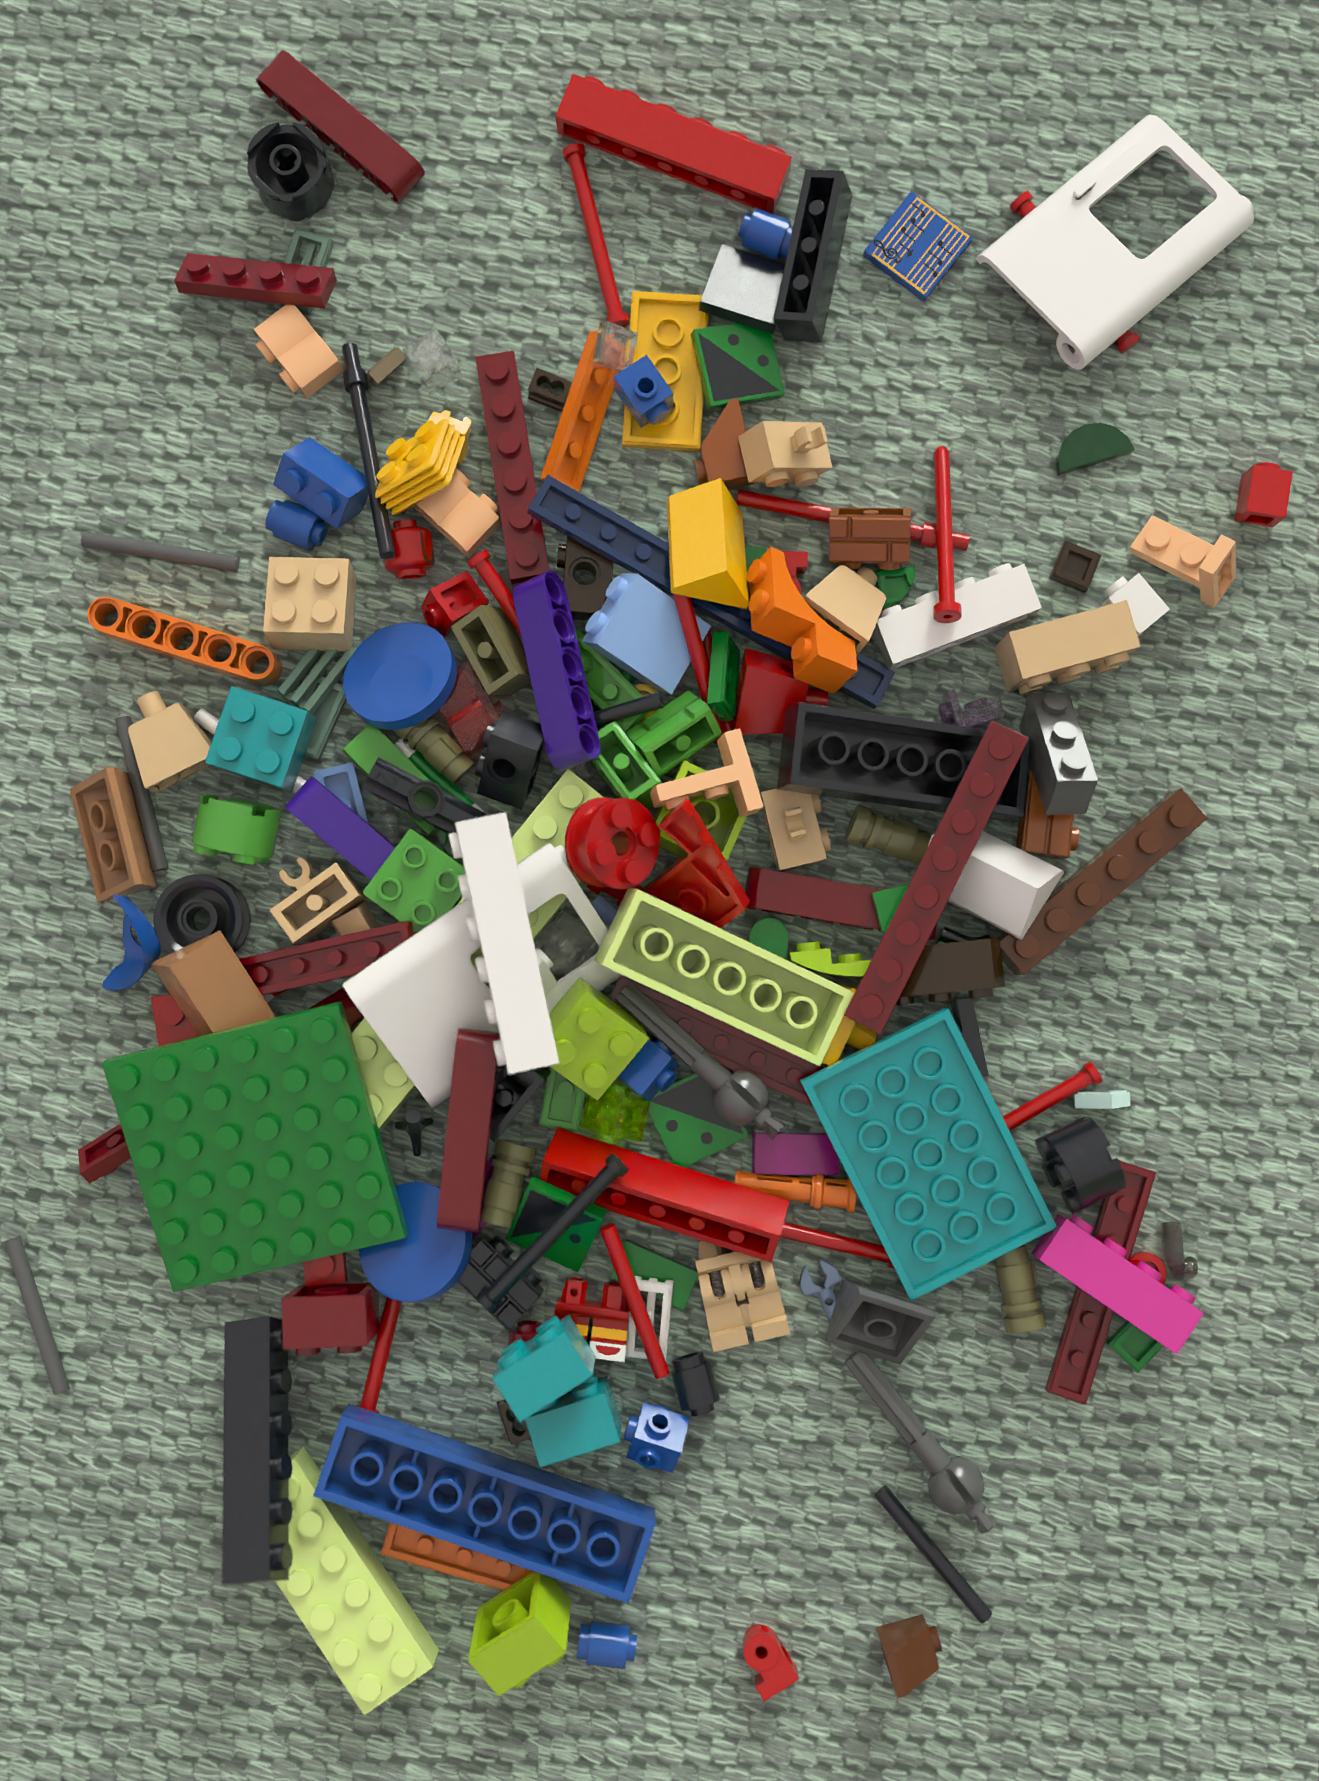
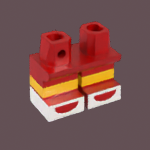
M567 1277L562 1296L557 1299L554 1316L561 1320L570 1315L586 1342L589 1320L592 1318L590 1348L595 1358L625 1362L629 1308L626 1305L620 1284L604 1282L602 1302L586 1300L587 1279Z

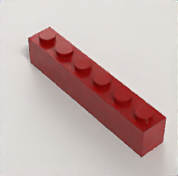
M572 74L556 113L557 133L559 135L771 214L775 211L790 173L792 156L787 155L777 146H763L752 142L740 132L723 131L713 127L709 121L703 118L695 117L692 119L681 115L666 104H652L642 100L632 91H618L605 86L602 81L592 76L581 77Z
M557 1127L542 1162L540 1180L577 1196L606 1165L605 1159L610 1154H614L624 1162L629 1171L624 1177L618 1176L593 1204L626 1217L772 1263L790 1200Z

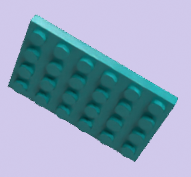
M945 1007L800 1080L911 1301L1057 1228L948 1008Z

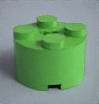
M201 794L192 843H194L193 852L208 856H218V853L225 855L233 853L232 861L251 865H256L257 862L268 863L269 858H272L274 854L282 810L273 809V806L230 797V799L222 801L218 800V795Z

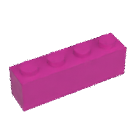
M1057 1214L1054 1218L1057 1228L1045 1233L1031 1254L1169 1350L1178 1354L1204 1314L1192 1305L1196 1298L1176 1284H1174L1171 1290L1158 1282L1162 1274L1143 1261H1140L1137 1267L1124 1258L1128 1251L1108 1237L1101 1243L1090 1235L1094 1228L1078 1216L1073 1214L1068 1220Z

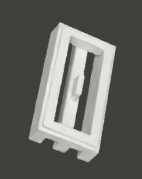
M634 1276L639 1290L648 1292L646 1309L653 1326L656 1293H663L659 1344L666 1360L674 1280H665L664 1283L657 1282L658 1278H649V1281L641 1280V1276ZM629 1311L626 1357L647 1359L644 1348H635L637 1329Z

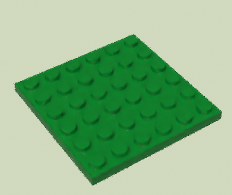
M342 1001L108 1058L102 1062L173 1292L406 1238L408 1234L407 1225Z

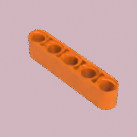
M103 596L97 598L88 608L87 617L91 626L111 639L260 686L274 684L282 674L281 660L269 648L261 644L112 597ZM117 610L118 619L111 626L105 627L104 622L107 614ZM155 622L156 629L154 634L149 638H142L143 627L147 623ZM186 634H193L194 639L191 647L186 650H180V639ZM226 645L231 646L230 657L224 662H217L216 653L218 649ZM262 657H268L269 667L261 674H254L253 665L255 661Z

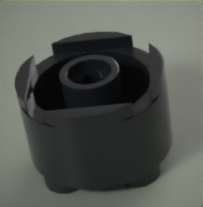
M279 122L269 124L256 133L248 146V174L262 202L271 212L291 221H301L317 213L328 202L335 185L333 172L324 148L312 130L302 124L293 122V125L280 126Z
M1087 1116L1077 1119L1035 1140L1040 1155L1046 1162L1048 1161V1164L1042 1166L1043 1171L1053 1188L1060 1185L1063 1190L1061 1192L1062 1198L1072 1214L1094 1205L1126 1187L1125 1176L1118 1158L1112 1160L1106 1148L1110 1146V1143L1091 1117Z

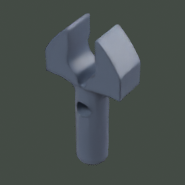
M818 1259L822 1270L825 1272L824 1287L821 1288L819 1284L812 1282L806 1265L803 1266L799 1284L805 1297L812 1294L819 1298L830 1323L837 1300L833 1290L835 1284L842 1280L835 1266L825 1260Z

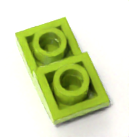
M820 941L796 944L797 952L788 953V960L791 963L813 972L840 977H863L871 960L862 961L861 953L838 955V963L832 964L831 949H821Z

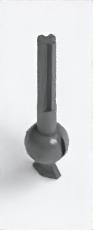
M631 982L614 999L716 1092L713 1097L715 1109L724 1121L741 1127L747 1126L752 1121L759 1129L765 1128L768 1137L772 1140L783 1129L785 1124L772 1119L773 1113L765 1107L769 1100V1094L766 1085L760 1077L749 1071L742 1070L735 1071L732 1074Z
M858 1351L853 1353L844 1364L930 1471L928 1490L934 1504L943 1512L952 1515L965 1513L970 1520H976L977 1529L981 1534L993 1529L997 1520L993 1515L985 1513L986 1506L980 1500L985 1488L983 1476L978 1466L971 1460L961 1456L949 1457L870 1356Z

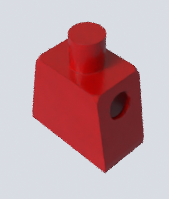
M745 648L737 688L736 714L733 720L734 730L740 729L742 735L783 733L785 710L798 702L828 705L827 691L809 688V684L794 678L793 661Z

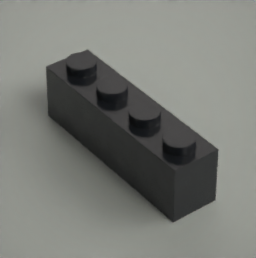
M805 169L774 320L784 340L822 343L852 201V193L844 171Z

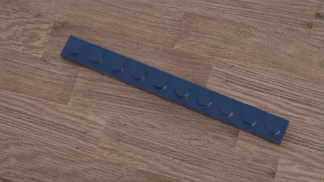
M547 474L528 508L527 513L626 570L639 574L651 584L673 596L670 585L669 543ZM690 597L695 609L778 656L793 661L791 658L792 647L752 631L749 605L747 609ZM859 653L856 657L858 672L838 690L874 709L880 703L895 672Z

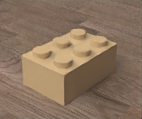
M1125 600L1011 631L994 649L1007 693L1019 690L1020 696L1042 690L1043 685L1049 684L1055 679L1058 685H1064L1081 679V675L1090 672L1092 669H1095L1096 675L1119 669V665L1130 661L1129 655L1141 646L1128 601Z

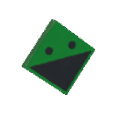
M740 323L693 329L690 335L707 410L725 408L729 400L738 398L739 405L779 399L784 396V387L771 333Z
M696 1073L674 1082L664 1092L659 1090L650 1103L643 1098L673 1164L687 1167L749 1137L745 1126L731 1125L720 1117L713 1101L716 1092Z
M533 1176L505 1239L527 1249L576 1196ZM592 1203L548 1249L543 1257L579 1272L607 1210Z

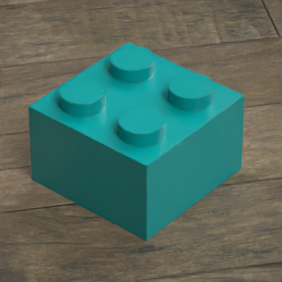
M231 686L205 763L216 769L292 793L317 718L307 710Z
M570 1315L561 1320L557 1316L548 1319L536 1329L538 1334L526 1343L520 1338L501 1351L503 1356L497 1361L498 1366L492 1379L519 1422H522L593 1376L595 1355Z
M593 1373L592 1377L525 1419L540 1467L618 1443L621 1439L622 1420L608 1376L598 1378L597 1373Z

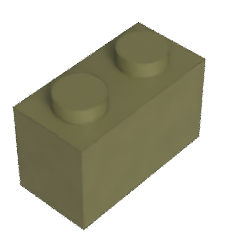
M480 605L451 626L488 695L512 696L531 682L523 643L502 608Z

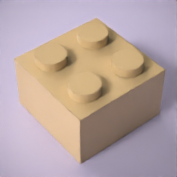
M269 557L263 633L273 650H351L357 577L349 559Z

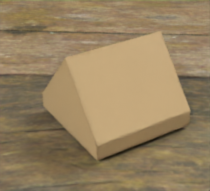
M365 901L331 921L339 936L380 927Z

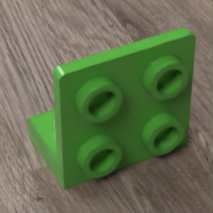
M410 828L363 890V894L400 922L411 921L413 931L417 933L453 908L462 896L458 875L466 873L462 864L416 830Z

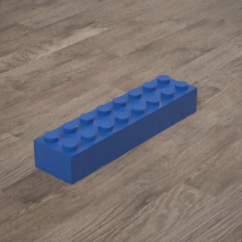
M349 1403L340 1417L313 1494L315 1497L629 1603L656 1525L655 1508Z

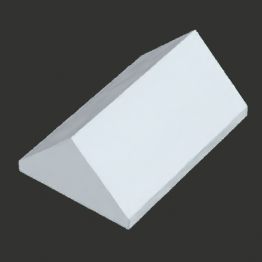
M983 831L948 902L1022 940L1064 873L1063 870Z

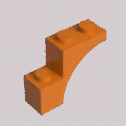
M770 547L760 559L752 562L747 572L752 631L792 647L791 658L793 659L795 679L834 694L858 672L855 641L832 628L812 610L791 579L785 562L784 552Z

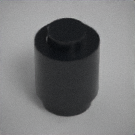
M702 1351L673 1359L674 1370L671 1371L681 1410H690L691 1416H699L715 1409L713 1403L720 1400L710 1361L705 1360Z

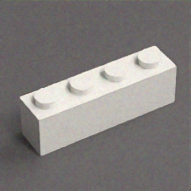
M1007 563L988 572L989 577L975 582L974 577H970L955 583V602L961 605L962 617L953 623H940L933 619V607L939 603L937 591L929 592L914 600L916 605L902 610L900 605H896L881 611L873 633L886 667L893 670L1035 616L1042 607L1025 564L1012 568L1011 564Z

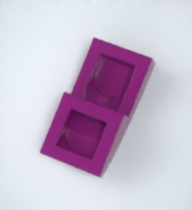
M753 1132L752 1173L839 1175V1157L827 1133L779 1132L773 1140L768 1137L767 1132Z

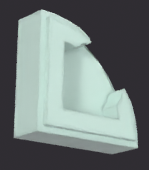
M1109 1090V1092L1085 1091L1074 1094L1075 1108L1115 1109L1131 1106L1130 1092H1127V1090Z

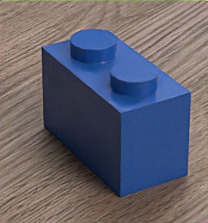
M310 437L283 453L273 482L275 487L336 529L360 514L369 496L365 475Z

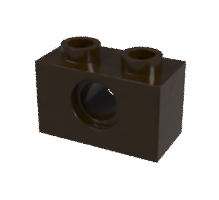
M567 536L566 544H558L557 568H564L563 582L568 596L572 619L588 621L596 611H600L607 599L606 590L612 582L613 562ZM578 570H588L593 574L595 580L589 585H580L574 580L573 574Z

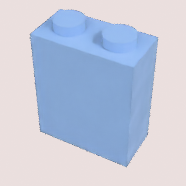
M621 573L620 576L614 578L606 590L607 599L600 611H596L588 620L585 628L587 633L582 642L642 683L653 687L658 692L672 695L691 662L675 601L639 574ZM696 616L703 641L711 626Z

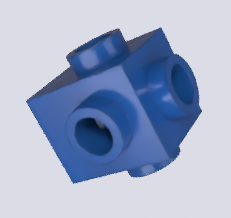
M643 1402L638 1417L630 1415L623 1440L630 1442L626 1458L637 1461L639 1465L646 1468H658L673 1473L682 1453L690 1417L672 1412L662 1405H651Z

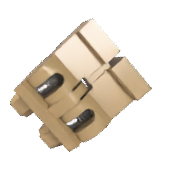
M700 1241L698 1243L699 1260L695 1261L713 1352L749 1344L745 1327L749 1326L752 1328L755 1342L791 1334L772 1263L736 1251L723 1254L721 1246Z

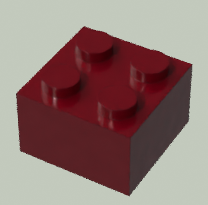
M370 1282L326 1284L308 1287L298 1285L282 1298L283 1350L296 1349V1355H315L321 1353V1348L337 1347V1353L341 1354L361 1352L362 1346H367L379 1332V1291Z

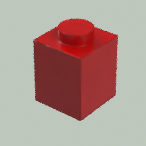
M1261 462L1250 467L1241 476L1234 521L1274 527L1285 519L1293 471L1282 470L1278 464Z

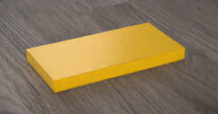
M632 291L627 367L647 355L674 393L673 407L668 417L656 425L648 423L640 428L627 407L624 406L622 447L700 452L704 392L690 334L693 329L708 327L709 314L698 311L702 295Z

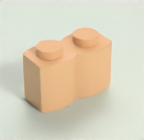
M286 304L254 329L260 339L255 346L269 364L276 360L284 369L279 373V376L293 394L300 390L308 399L344 371L337 357L295 305Z
M456 468L449 486L412 507L467 558H470L501 525L500 518L497 515L500 510L485 494L478 497L468 489L471 485L470 481Z

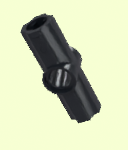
M380 757L377 758L362 787L363 790L407 812L414 820L424 821L447 834L457 833L456 822L485 817L487 814L446 793L436 783L428 780L424 781ZM418 792L429 793L435 802L434 809L423 811L417 808L414 803V795Z

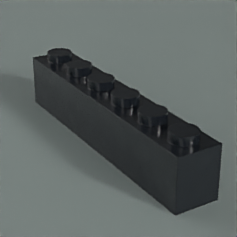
M270 1316L225 1322L222 1585L289 1580V1569L293 1560V1552L289 1544V1523L293 1514L292 1504L289 1499V1479L292 1474V1460L288 1455V1436L292 1430V1418L288 1412V1393L292 1387V1376L288 1369V1351L290 1349L283 1350L282 1320Z

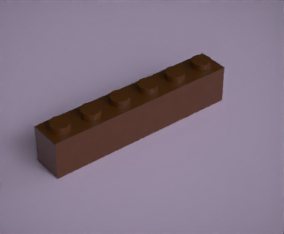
M1182 788L1165 795L1052 891L1022 940L1007 932L998 937L1000 938L1002 961L1014 975H1025L1208 818Z

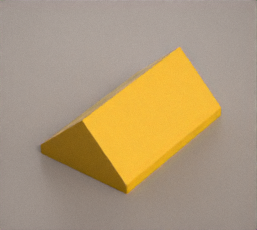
M719 478L670 495L667 499L671 593L747 609L749 593L743 513L722 479Z

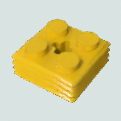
M443 419L436 424L433 420L427 421L417 430L415 436L407 441L404 438L394 441L386 450V455L389 457L387 464L380 469L376 476L380 482L375 498H381V504H386V509H392L391 515H398L449 486L452 482L466 437L460 436V430H455V425L450 424V419Z

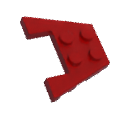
M686 798L662 819L659 827L687 853L644 888L639 884L633 888L721 929L745 911L750 900L693 804ZM586 886L590 891L598 895L603 891L618 900L617 906H620L627 889Z

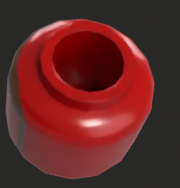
M415 519L394 521L391 532L396 555L390 559H383L385 569L388 572L395 573L396 579H416L427 576L426 570L432 568L435 564L433 540L430 530L417 526Z

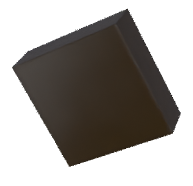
M1065 540L1062 543L1049 579L1086 593L1098 566L1101 554Z

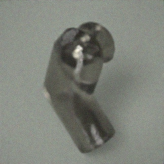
M1161 1223L1162 1250L1171 1276L1181 1281L1184 1278H1195L1198 1273L1197 1261L1193 1257H1184L1181 1223Z

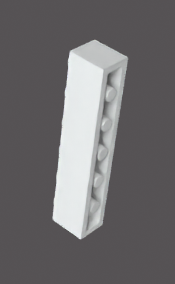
M506 812L456 822L457 833L449 834L453 857L454 859L462 857L466 873L458 875L462 899H471L474 915L466 918L471 941L480 940L483 957L475 958L480 983L489 982L492 998L484 1000L489 1025L497 1023L501 1040L493 1041L498 1066L506 1065L508 1074L559 1063Z

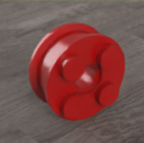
M604 797L590 799L574 812L568 823L565 833V853L568 864L573 873L587 885L614 889L635 887L648 877L656 863L659 852L660 829L649 810L636 800Z

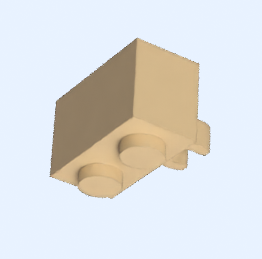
M762 421L738 436L748 482H765L767 487H776L787 482H795L796 487H805L818 482L819 475L833 468L827 446L828 441L825 428L821 422Z
M777 788L761 792L760 796L764 806L762 812L777 871L783 872L824 862L827 859L825 852L831 851V844L826 828L819 829L816 813L822 812L819 796L777 790Z
M301 857L296 859L302 867V874L299 878L293 879L288 871L284 869L279 872L282 881L289 886L296 887L297 891L270 909V912L293 943H306L332 924L331 921L367 899L346 867L335 862L313 879L311 864Z

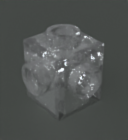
M561 908L542 929L534 943L535 949L537 947L541 949L552 961L554 966L549 970L558 976H561L564 970L570 973L575 968L580 967L598 951V945L586 926Z

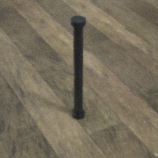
M610 1154L605 1159L606 1165L509 1268L489 1289L483 1288L477 1294V1299L484 1308L490 1312H495L501 1306L500 1300L618 1176H625L629 1169L621 1159L614 1154Z

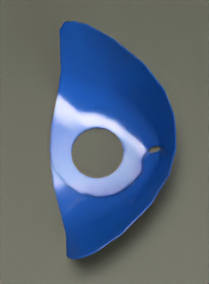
M114 894V899L125 912L123 920L125 956L123 963L116 966L103 981L102 987L106 990H121L131 987L152 967L151 964L158 960L161 954V945L155 929L145 915L128 896ZM132 926L137 933L141 945H139L133 938L131 930Z

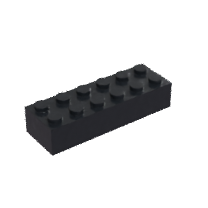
M798 702L785 710L777 790L945 813L986 730ZM1026 736L1029 740L989 819L1007 821L1024 816L1031 740L1029 736Z

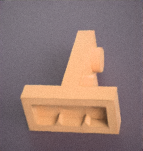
M1152 515L1130 546L1131 553L1138 558L1200 588V600L1212 608L1216 607L1236 578V541L1223 535L1219 537L1215 545H1212Z
M736 729L725 732L717 740L725 767L656 785L650 792L654 808L666 805L667 811H672L686 798L690 801L689 798L705 795L706 800H712L729 794L728 788L731 787L740 818L755 814L764 806L741 730Z

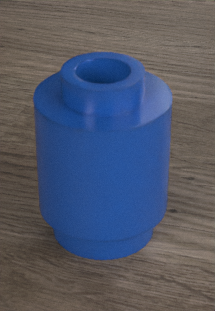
M756 208L753 215L745 214L738 237L744 238L742 245L744 248L778 260L779 257L787 259L793 226H791V221Z
M275 500L268 511L265 521V528L272 531L274 537L308 551H311L315 545L321 546L328 531V525L324 523L322 518L306 507L290 500H285L284 502Z
M591 1621V1625L581 1624L577 1659L587 1660L586 1665L625 1669L626 1661L634 1662L637 1635L629 1634L630 1625Z

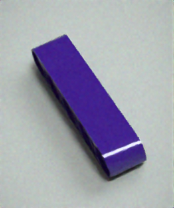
M546 571L517 585L513 590V600L547 755L557 770L565 771L598 758L601 745L566 588L561 578L555 572Z
M312 776L285 805L289 812L370 880H372L396 848L395 845Z

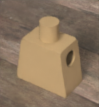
M839 565L810 590L804 600L828 625L855 641L857 657L873 634L886 597L883 592L874 587L877 583V576L871 569L860 567L854 572L847 566Z
M159 691L149 692L137 699L144 719L130 725L128 733L142 782L146 789L157 793L211 766L205 763L212 741L201 726L193 720L194 716L188 708L180 703L166 708Z

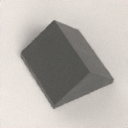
M842 1280L826 1333V1342L901 1364L935 1319V1311L918 1303Z

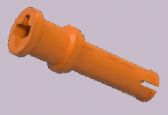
M736 1170V1184L790 1201L810 1203V1207L820 1210L821 1206L846 1208L848 1213H854L856 1191L850 1179L824 1178L823 1174L812 1175V1178L777 1174H755Z

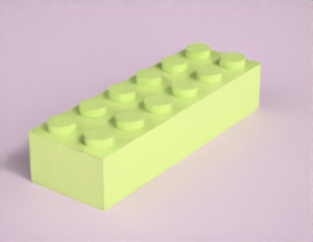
M633 887L627 889L594 959L599 964L818 1066L821 1065L854 992Z
M303 1446L290 1455L292 1474L289 1479V1499L292 1504L293 1514L289 1523V1544L292 1548L293 1560L289 1569V1580L275 1582L365 1716L433 1668L439 1649L344 1506L313 1496L321 1472Z

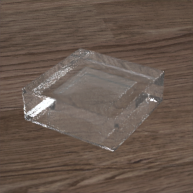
M609 321L599 322L593 362L618 372L623 371L633 364L638 333Z

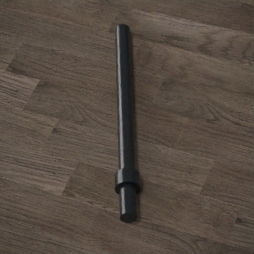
M346 343L342 346L346 369L343 373L345 390L351 396L379 556L382 559H390L396 553L388 510L386 509V504H381V498H375L380 482L376 476L380 471L366 396V391L369 388L366 371L361 368L357 345Z

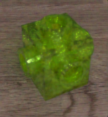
M611 1084L598 1101L588 1094L581 1128L596 1132L595 1139L607 1143L619 1144L620 1138L642 1141L650 1101L630 1096L631 1088Z

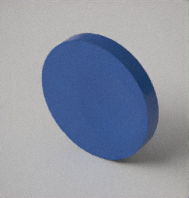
M412 622L387 626L365 639L349 659L343 676V690L346 700L360 719L373 727L385 730H398L414 726L431 717L449 698L457 677L456 658L444 637L430 626Z
M409 1182L396 1186L408 1229L406 1238L359 1249V1258L367 1279L381 1294L393 1300L420 1303L443 1295L459 1280L470 1258L472 1232L437 1228L440 1187L423 1182Z

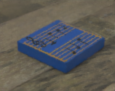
M911 191L864 250L863 257L921 301L925 302L970 245L973 237Z

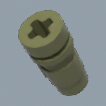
M429 717L423 722L408 728L394 730L403 741L408 740L407 745L412 750L417 749L423 755V758L452 785L456 784L475 764L465 753V750L439 727L440 721L436 717L433 719Z
M858 804L852 814L844 839L846 842L857 846L863 843V848L871 850L873 847L881 850L882 853L919 865L928 848L931 835L918 831V825L897 817L893 820L884 818V813L876 811L873 814L871 808Z
M497 1139L494 1153H497V1158H492L490 1165L494 1168L483 1199L484 1205L481 1221L511 1228L521 1199L525 1175L529 1176L531 1169L527 1167L529 1162L533 1163L536 1149Z
M1022 1245L996 1258V1272L1000 1292H1002L1004 1303L1001 1304V1310L1007 1314L1003 1318L1007 1333L1029 1332L1046 1327L1044 1312L1039 1311V1308L1042 1307V1302L1040 1298H1036L1035 1287L1039 1286L1034 1260H1029L1026 1245Z

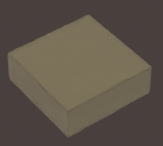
M394 347L367 371V378L376 387L398 368L407 357L399 347Z

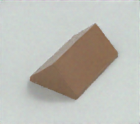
M106 767L70 788L97 903L114 899V894L127 896L158 888L155 873L152 871L128 773L115 767Z
M221 931L166 955L151 964L198 1036L276 1017Z

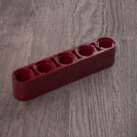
M281 50L256 78L258 86L270 99L274 96L277 99L275 101L276 104L299 123L303 120L306 123L304 126L312 130L328 147L332 144L335 147L333 151L357 171L361 168L364 171L362 175L386 195L391 193L393 195L391 199L394 202L400 203L425 175L423 167L408 151L288 52Z
M748 868L745 893L750 900L747 906L749 909L756 910V908H759L765 912L794 917L799 915L800 918L833 924L838 922L839 925L867 930L878 929L881 932L871 893L882 891L883 889L763 868ZM936 924V926H935V928H934V930H933V932H932V934H931L929 940H934V939H935V933H936L937 924Z
M459 1028L457 1032L437 1213V1228L479 1232L498 1066L493 1041L500 1040L499 1032Z

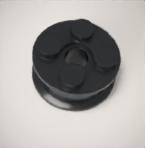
M194 874L177 879L162 892L154 909L153 923L159 942L170 954L218 931H221L234 953H236L248 936L251 915L245 897L234 885L213 876ZM205 908L210 914V923L204 930L200 931L195 926L194 918L199 910Z

